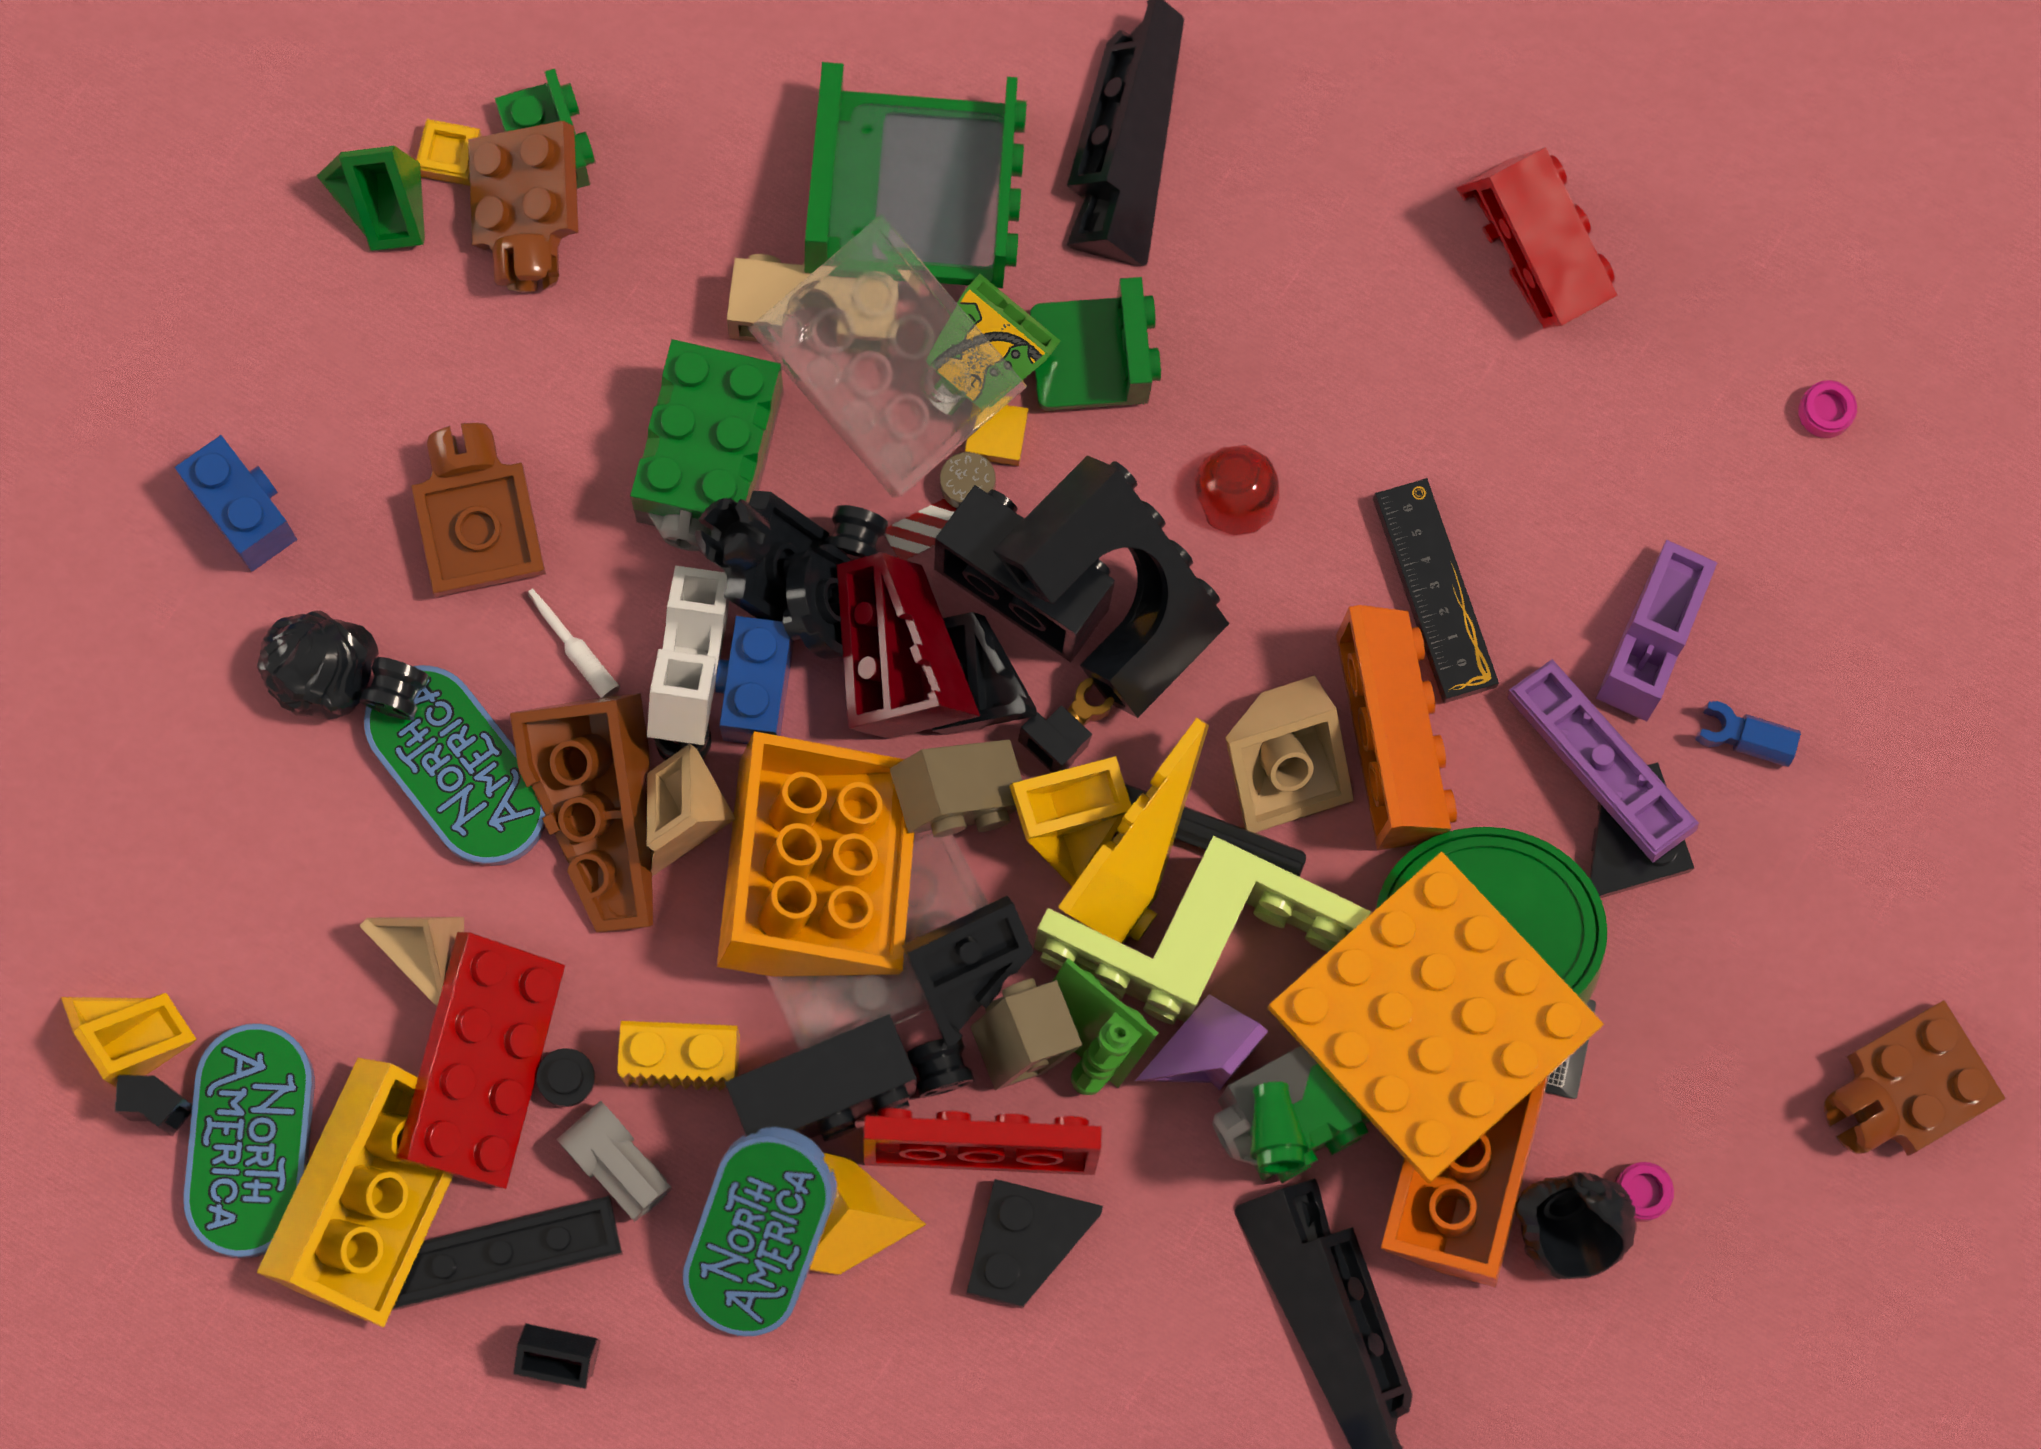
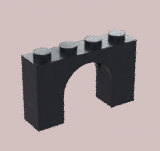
M1087 455L1012 530L993 552L1022 590L1053 604L1098 558L1115 549H1129L1137 569V589L1132 606L1123 621L1080 664V667L1089 678L1094 680L1093 684L1105 700L1112 697L1114 699V706L1138 718L1229 625V622L1217 607V604L1220 602L1218 594L1209 584L1197 578L1189 568L1193 564L1191 556L1178 543L1169 540L1162 530L1166 525L1163 517L1149 503L1141 501L1134 491L1138 484L1133 475L1116 461L1109 465Z

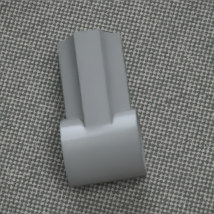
M599 1101L556 1139L590 1178L596 1177L634 1222L654 1208L672 1189L667 1183L666 1178L632 1143L634 1140L633 1136L602 1101Z

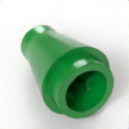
M1275 1081L1255 1086L1253 1088L1255 1101L1250 1158L1257 1160L1258 1171L1264 1174H1282L1303 1168L1305 1166L1304 1154L1309 1151V1146L1293 1106L1288 1083Z

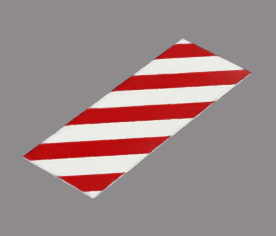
M943 498L888 526L885 536L896 556L907 560L933 547L936 536L957 508L951 506Z

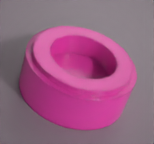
M1832 380L1820 381L1811 386L1804 394L1799 403L1798 414L1802 425L1808 432L1820 438H1834L1844 433L1854 421L1857 414V402L1851 390L1842 383Z
M1649 1162L1635 1163L1625 1168L1615 1180L1630 1195L1633 1201L1632 1205L1635 1207V1220L1638 1222H1647L1660 1217L1672 1204L1674 1197L1672 1180L1667 1172L1656 1164Z

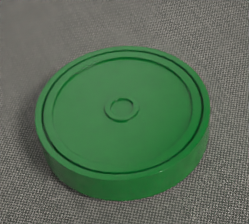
M1496 827L1463 828L1440 834L1419 844L1400 859L1390 871L1379 893L1376 909L1442 851L1585 1004L1590 1000L1599 980L1607 944L1606 914L1598 891L1590 878L1575 861L1560 849L1544 840L1520 831Z

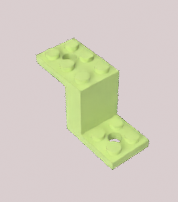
M1213 835L1153 959L1050 908H1047L1038 926L1034 949L1042 952L1040 960L1058 971L1069 958L1081 969L1089 971L1096 976L1101 985L1117 999H1122L1126 993L1146 1003L1143 1010L1147 1014L1162 1022L1173 1025L1176 1019L1186 1022L1192 1015L1245 903L1255 907L1253 914L1270 925L1284 928L1286 923L1307 932L1305 939L1312 945L1327 952L1370 915L1371 911Z

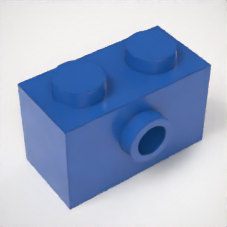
M222 435L175 466L176 471L188 489L251 572L297 541L288 522L270 499L278 493L273 484L259 466L248 471Z
M736 616L730 658L729 660H719L715 692L724 694L720 718V730L723 741L748 744L754 731L781 736L794 640L788 636L781 621Z

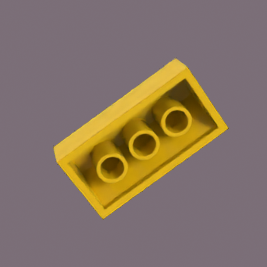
M357 1058L257 1273L309 1298L377 1326H385L453 1178V1175L396 1159L418 1077L392 1063Z

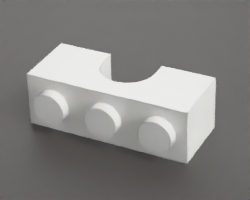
M675 565L667 604L663 648L658 649L650 689L647 737L704 745L716 683L717 668L728 618L729 600L724 597L727 587L725 572Z

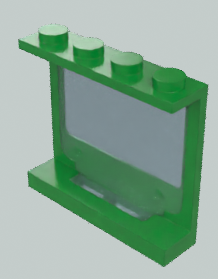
M822 62L805 233L804 273L969 286L981 274L997 288H1003L1005 266L1016 267L1018 234L1008 233V221L1019 222L1021 189L1011 188V176L1022 177L1024 144L1014 143V132H1025L1027 100H1016L1018 77H1007L1005 103L843 91L844 63Z

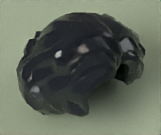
M316 610L307 614H299L277 620L261 642L257 668L261 678L264 680L265 686L268 688V693L279 702L282 708L291 711L297 716L330 720L351 713L360 703V697L363 689L368 686L371 677V667L379 651L372 634L363 626L333 619L327 613Z
M1585 1171L1575 1172L1569 1176L1545 1178L1543 1181L1532 1183L1521 1193L1515 1207V1213L1521 1223V1233L1525 1244L1524 1250L1534 1261L1537 1269L1557 1279H1585L1598 1275L1621 1261L1634 1244L1637 1224L1635 1220V1207L1632 1205L1633 1201L1620 1184L1603 1179L1592 1173H1586Z

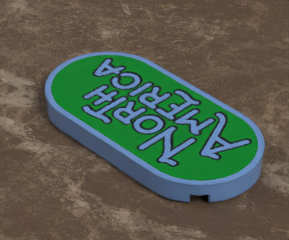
M413 666L429 676L425 689L418 691L414 702L417 706V712L414 720L394 718L366 707L364 729L372 751L446 847L457 857L474 864H490L491 866L506 865L520 859L531 851L540 840L545 827L542 818L546 815L532 786L526 787L518 770L514 745L469 688L457 676L434 666Z
M246 1024L226 1031L208 1046L196 1070L184 1186V1211L191 1230L203 1244L218 1253L234 1258H252L266 1254L308 1164L315 1089L314 1069L301 1045L287 1032L274 1026Z
M780 1127L759 1129L756 1134H750L746 1137L744 1135L733 1142L718 1167L684 1265L683 1284L686 1296L695 1311L706 1322L721 1331L738 1336H757L769 1333L780 1327L789 1318L800 1297L836 1198L837 1182L833 1169L830 1173L829 1167L824 1161L825 1154L817 1144L798 1132Z

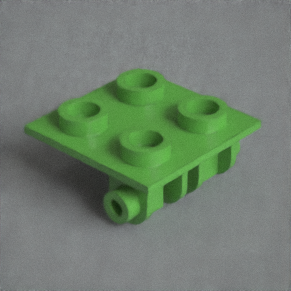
M1068 958L1053 981L1057 980L1082 1043V1046L1074 1051L1082 1059L1071 1072V1082L1074 1089L1082 1095L1098 1093L1108 1081L1119 1088L1159 1032L1146 1022L1141 1013L1126 1006L1106 990L1096 976L1089 971L1081 969Z

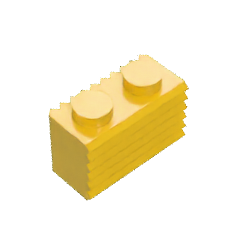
M621 1021L617 1072L627 1087L634 1082L640 1088L646 1082L650 1088L658 1083L663 1089L669 1083L673 1089L681 1084L686 1090L692 1084L696 1090L704 1085L709 1091L715 1085L721 1091L726 1086V1081L738 1077L740 1050L738 1025Z

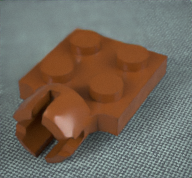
M558 121L468 139L472 245L482 250H492L494 281L496 285L504 287L506 285L508 290L519 292L537 291V281L540 279L543 282V290L557 285L559 278V244L562 238L570 234L579 233L574 126L565 121Z
M461 423L466 453L459 454L455 435H452L450 426L430 434L427 440V449L432 468L430 479L420 484L411 485L435 597L546 574L523 464L521 462L509 465L500 462L492 431L484 423Z
M1943 1000L1846 1056L1853 1067L1855 1076L1851 1082L1829 1094L1824 1102V1114L1829 1127L1854 1114L1858 1124L1839 1134L1836 1138L1847 1150L1855 1154L1867 1153L1888 1140H1895L1902 1146L1907 1156L2006 1098L1946 1001Z

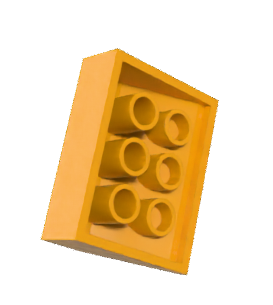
M756 731L753 732L739 761L734 816L736 819L732 824L717 967L772 977L899 975L902 972L904 960L902 945L905 944L914 833H908L890 768L905 759Z

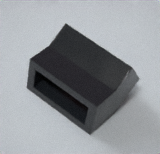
M117 1075L115 1112L129 1121H151L157 1127L173 1136L192 1114V1104L156 1076Z
M525 1324L517 1344L513 1374L586 1389L590 1376L593 1377L601 1340L595 1337ZM530 1353L580 1362L582 1366L531 1356Z

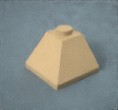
M1315 675L1262 692L1225 737L1244 828L1246 830L1256 833L1354 801L1337 709Z

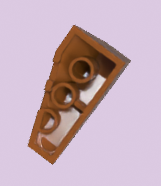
M641 693L588 699L510 713L518 770L526 787L532 786L546 815L542 820L549 835L555 834L569 863L567 872L595 931L605 932L652 926V850L647 846V773L650 772L649 746Z

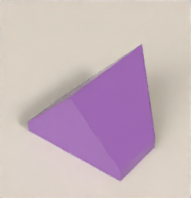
M1209 994L1135 1081L1212 1083L1220 1090L1255 1050L1268 1030L1260 1023Z

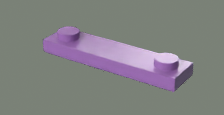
M1553 659L1509 689L1508 699L1652 862H1655L1697 831L1699 822Z

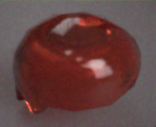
M1247 445L1219 448L1203 459L1198 468V476L1195 478L1196 497L1203 508L1208 524L1213 528L1232 535L1257 532L1273 519L1279 503L1280 488L1276 470L1265 454Z

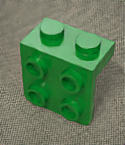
M1142 277L1120 278L1117 298L1038 303L1032 307L1030 316L1060 340V343L1047 360L1035 369L1037 399L1042 409L1053 411L1148 404L1152 381L1161 380V363L1158 347L1149 348L1147 329H1154L1156 326L1155 303L1153 295L1144 296Z

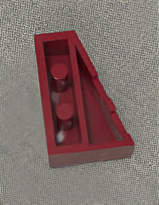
M883 552L838 564L837 575L848 729L891 739L979 717V711L923 566Z

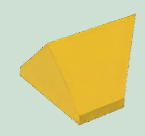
M1116 756L1018 781L1009 785L1026 840L1072 887L1103 844L1106 845L1109 840H1112L1123 816L1132 806Z
M167 993L153 998L61 997L73 1033L102 1078L116 1088L117 1075H147L197 1040Z
M824 1153V1161L828 1165L830 1173L833 1169L837 1182V1192L809 1271L840 1275L927 1224L852 1159Z

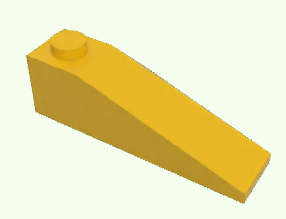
M1200 718L1194 720L1150 782L1152 785L1146 794L1142 793L1123 816L1117 828L1118 834L1113 841L1109 840L1106 845L1103 844L1058 908L1091 929L1122 944L1125 943L1129 936L1137 942L1141 939L1158 915L1150 909V906L1157 898L1208 731L1209 725Z

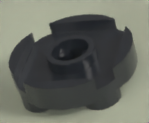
M830 544L816 546L800 553L789 555L784 561L788 608L783 613L785 631L792 640L802 639L805 646L814 655L822 659H833L843 656L837 565L851 561L841 549Z

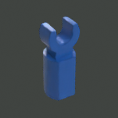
M1712 701L1706 704L1703 713L1716 717L1721 723V731L1712 732L1707 729H1701L1695 739L1701 745L1719 747L1727 743L1733 745V751L1785 767L1791 765L1799 743L1800 730L1745 714L1743 718L1738 717L1732 708L1719 701Z

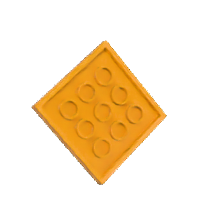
M1442 851L1268 1006V1010L1428 1184L1604 1025Z

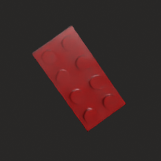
M457 932L396 1159L490 1187L507 1189L565 969L564 964L471 932Z
M884 1108L877 1111V1116H865L864 1165L1095 1175L1102 1144V1126H1089V1120L1079 1116H1060L1054 1118V1124L1030 1123L1029 1116L1016 1113L998 1114L995 1116V1121L971 1120V1114L962 1111H941L936 1113V1119L912 1118L913 1112L906 1109Z

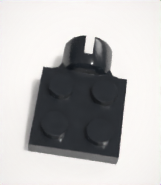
M752 491L749 503L743 499H740L738 503L731 498L717 500L710 504L699 518L700 523L712 530L711 536L702 530L695 531L700 551L708 560L724 569L726 573L727 587L724 597L757 619L783 622V613L788 608L786 577L784 574V561L786 557L809 548L824 545L825 539L830 534L774 493L767 491Z

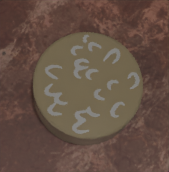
M973 452L956 454L948 459L942 467L940 474L941 492L944 499L955 508L959 507L974 485L986 493L996 488L994 468L980 454Z

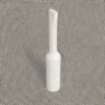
M533 588L529 590L528 596L564 642L565 654L584 678H586L599 697H612L616 694L620 686L582 639L573 637Z

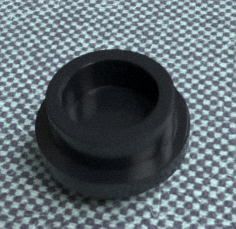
M570 1048L558 1049L549 1053L541 1061L537 1070V1085L543 1097L550 1103L561 1107H571L583 1102L590 1095L595 1084V1071L590 1060L583 1053Z

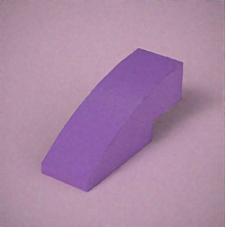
M1669 540L1665 541L1621 637L1596 699L1646 722L1648 721L1662 698L1677 657L1686 644L1717 562Z

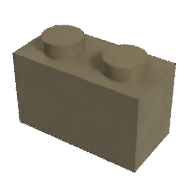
M1010 739L921 749L890 768L908 833L932 830L934 838H941L959 833L969 825H976L978 832L991 831L1011 822L1009 815L1017 811L1009 785L1022 781V777Z
M1027 979L1001 991L1003 997L993 1000L985 1008L986 1014L970 1026L995 1091L1047 1073L1082 1046L1057 980L1037 986L1034 979Z

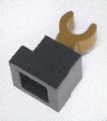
M1087 678L1080 683L1076 689L1074 702L1069 706L1068 710L1061 705L1047 720L1037 712V716L1031 717L1021 727L1018 741L1052 773L1068 769L1074 763L1075 759L1089 746L1092 733L1084 726L1090 720L1103 719L1112 709L1114 703L1112 697L1107 698L1102 705L1097 707L1086 703L1084 695L1092 688L1094 682L1092 678Z

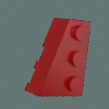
M1546 147L1511 158L1456 187L1464 201L1474 197L1490 223L1482 228L1490 243L1499 239L1502 241L1514 265L1509 270V274L1544 329L1562 326L1618 296L1612 285L1615 281L1613 269L1605 256L1600 253L1597 254L1588 235L1591 233L1588 217L1579 205L1573 204L1565 188V184H1567L1565 170L1554 155H1549Z

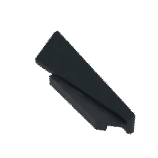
M1148 0L1146 2L1148 5L1144 19L1131 34L1120 29L1106 43L1067 187L1076 194L1085 196L1067 245L1073 250L1135 266H1145L1149 259L1184 25L1183 16L1164 0Z
M1316 1178L1282 1188L1236 1206L1235 1214L1351 1449H1403L1396 1434L1398 1417L1410 1412L1413 1394L1353 1227L1333 1234L1330 1233Z

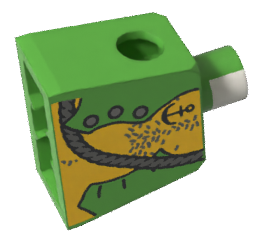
M979 274L961 295L927 357L929 365L942 375L929 391V398L939 409L948 414H954L968 397L978 406L987 410L1043 364L1060 343V340L984 276Z

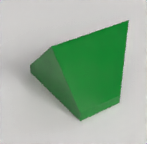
M396 146L341 152L316 175L366 236L371 251L424 244L425 229L420 163Z

